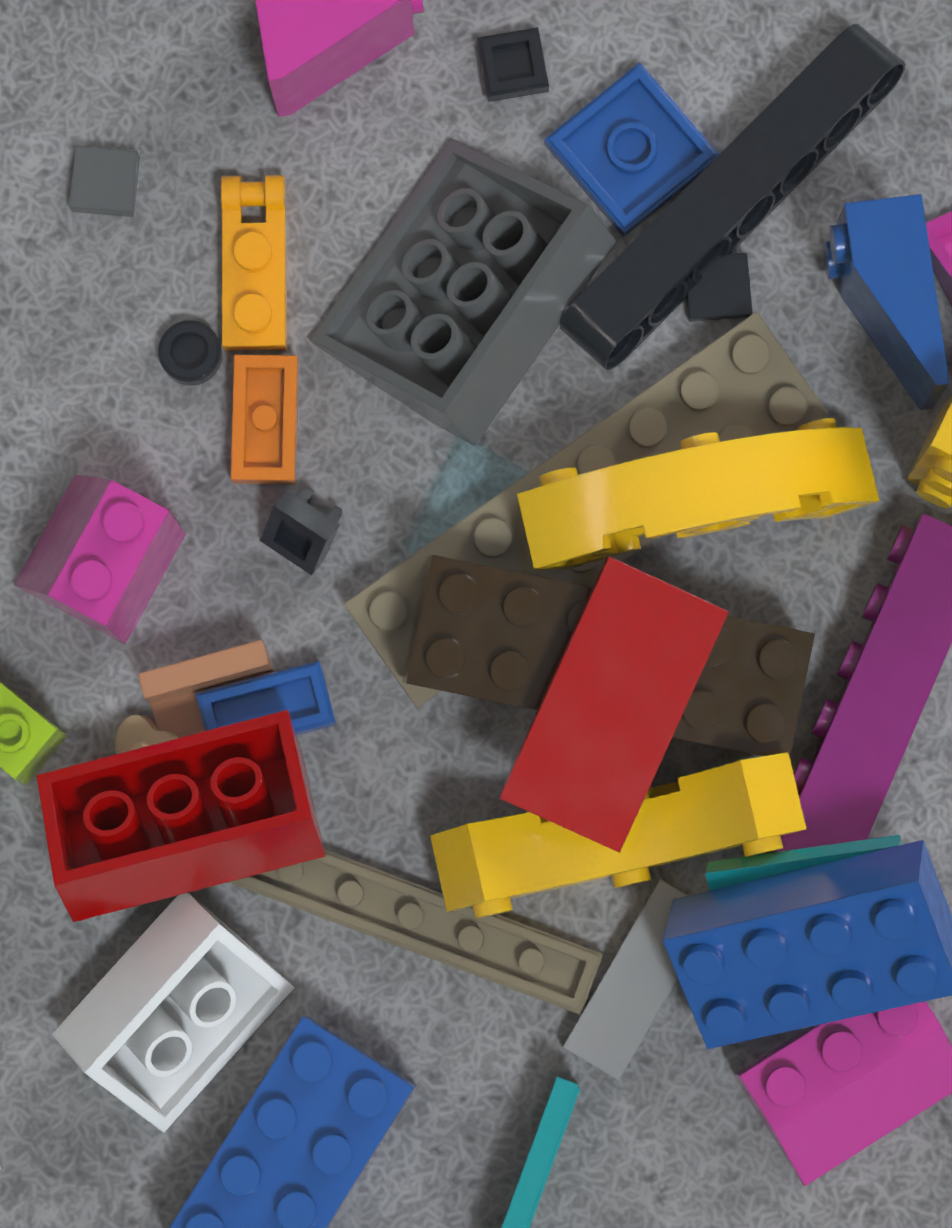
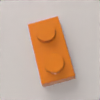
M234 355L231 481L233 484L296 485L298 356Z

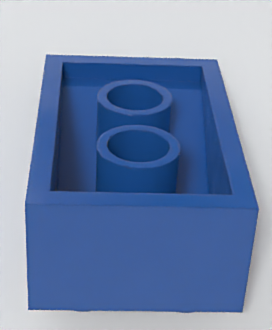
M922 194L844 203L836 225H830V241H824L823 243L827 278H838L840 296L920 410L932 409L949 385V377Z

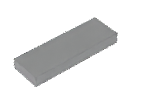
M661 879L658 881L563 1045V1048L617 1080L621 1078L678 979L663 943V936L673 899L688 895Z

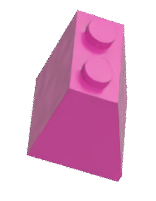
M255 0L268 81L278 117L289 116L413 36L415 34L413 14L424 12L423 1Z
M74 475L14 586L126 645L186 534L172 513L157 503L113 480Z

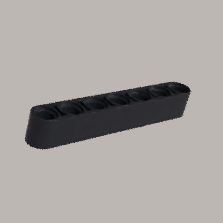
M852 24L847 27L573 301L560 321V329L606 370H611L620 365L688 297V293L704 278L699 273L716 255L724 257L726 254H731L886 98L901 79L906 66L905 62L859 24ZM707 256V261H702ZM687 276H689L693 281V284L689 288L686 279Z

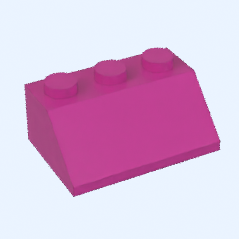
M924 1001L808 1027L734 1075L803 1186H806L952 1093V1046L941 1024L927 1002Z

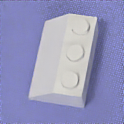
M188 892L178 895L52 1035L85 1074L164 1133L295 987L222 920Z

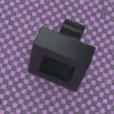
M308 487L301 490L297 496L286 490L274 504L260 542L312 576L327 556L340 526L338 522L342 509L335 505L330 513L325 515L310 505L315 492Z

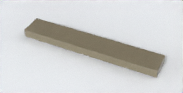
M324 850L326 857L228 882L579 1015L583 1011L603 956L602 953L498 914L475 919L473 907L447 912L442 893Z

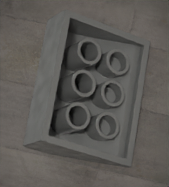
M450 138L309 340L315 346L431 423L476 446L559 326L568 307L582 293L617 241L589 204Z

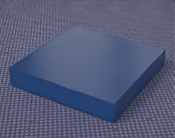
M640 62L544 139V145L623 237L693 182L719 155Z

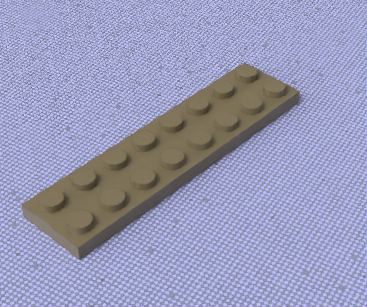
M756 311L343 605L412 703L418 708L441 692L440 690L402 682L428 556L437 555L587 587L596 581L606 558L571 569H534L517 494L540 487L539 476L564 468H577L578 475L645 457L681 450L680 441L704 433L716 432L719 435L720 442L758 435L796 431L799 426L824 419L830 414ZM645 535L638 536L641 549L656 539L646 538ZM640 549L611 557L623 562Z

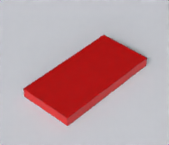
M610 556L606 557L498 798L620 853L729 611Z

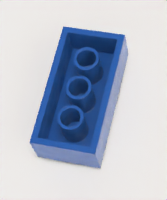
M924 840L673 899L663 936V943L707 1049L952 996V915Z
M303 1016L169 1228H328L417 1085L309 1016Z

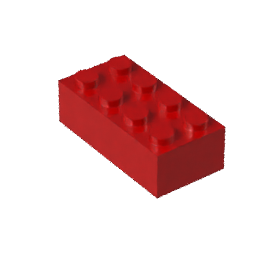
M288 710L36 775L54 886L73 922L326 857L302 748Z

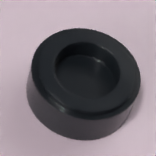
M187 320L174 324L163 334L158 347V356L164 371L172 380L182 385L194 386L207 382L217 373L222 363L223 352L221 343L215 332L202 322Z

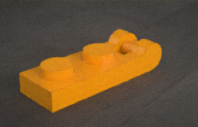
M241 175L222 176V347L224 351L287 350L285 175H266L265 181L242 182ZM266 206V223H243V207Z

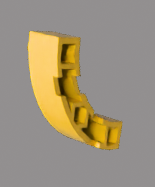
M835 418L812 421L799 426L796 431L758 435L720 442L719 435L716 432L699 434L680 441L681 450L645 457L578 475L577 468L551 471L539 476L540 487L517 494L534 569H571L604 559L608 556L611 557L641 549L638 537L641 535H645L646 538H656L676 533L677 538H688L739 528L750 524L749 521L758 519L759 516L773 514L775 522L821 519L880 501L862 428H837Z
M789 753L740 760L679 777L677 782L653 788L649 787L620 853L530 812L469 823L430 835L446 911L473 907L474 917L477 919L512 911V898L608 877L612 879L613 888L630 886L650 881L649 868L740 846L743 847L745 857L783 849L781 836L806 829Z

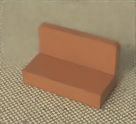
M258 640L139 673L138 677L144 699L151 704L156 727L162 731H172L181 738L205 731L196 693L272 674L274 670L266 644L263 640Z

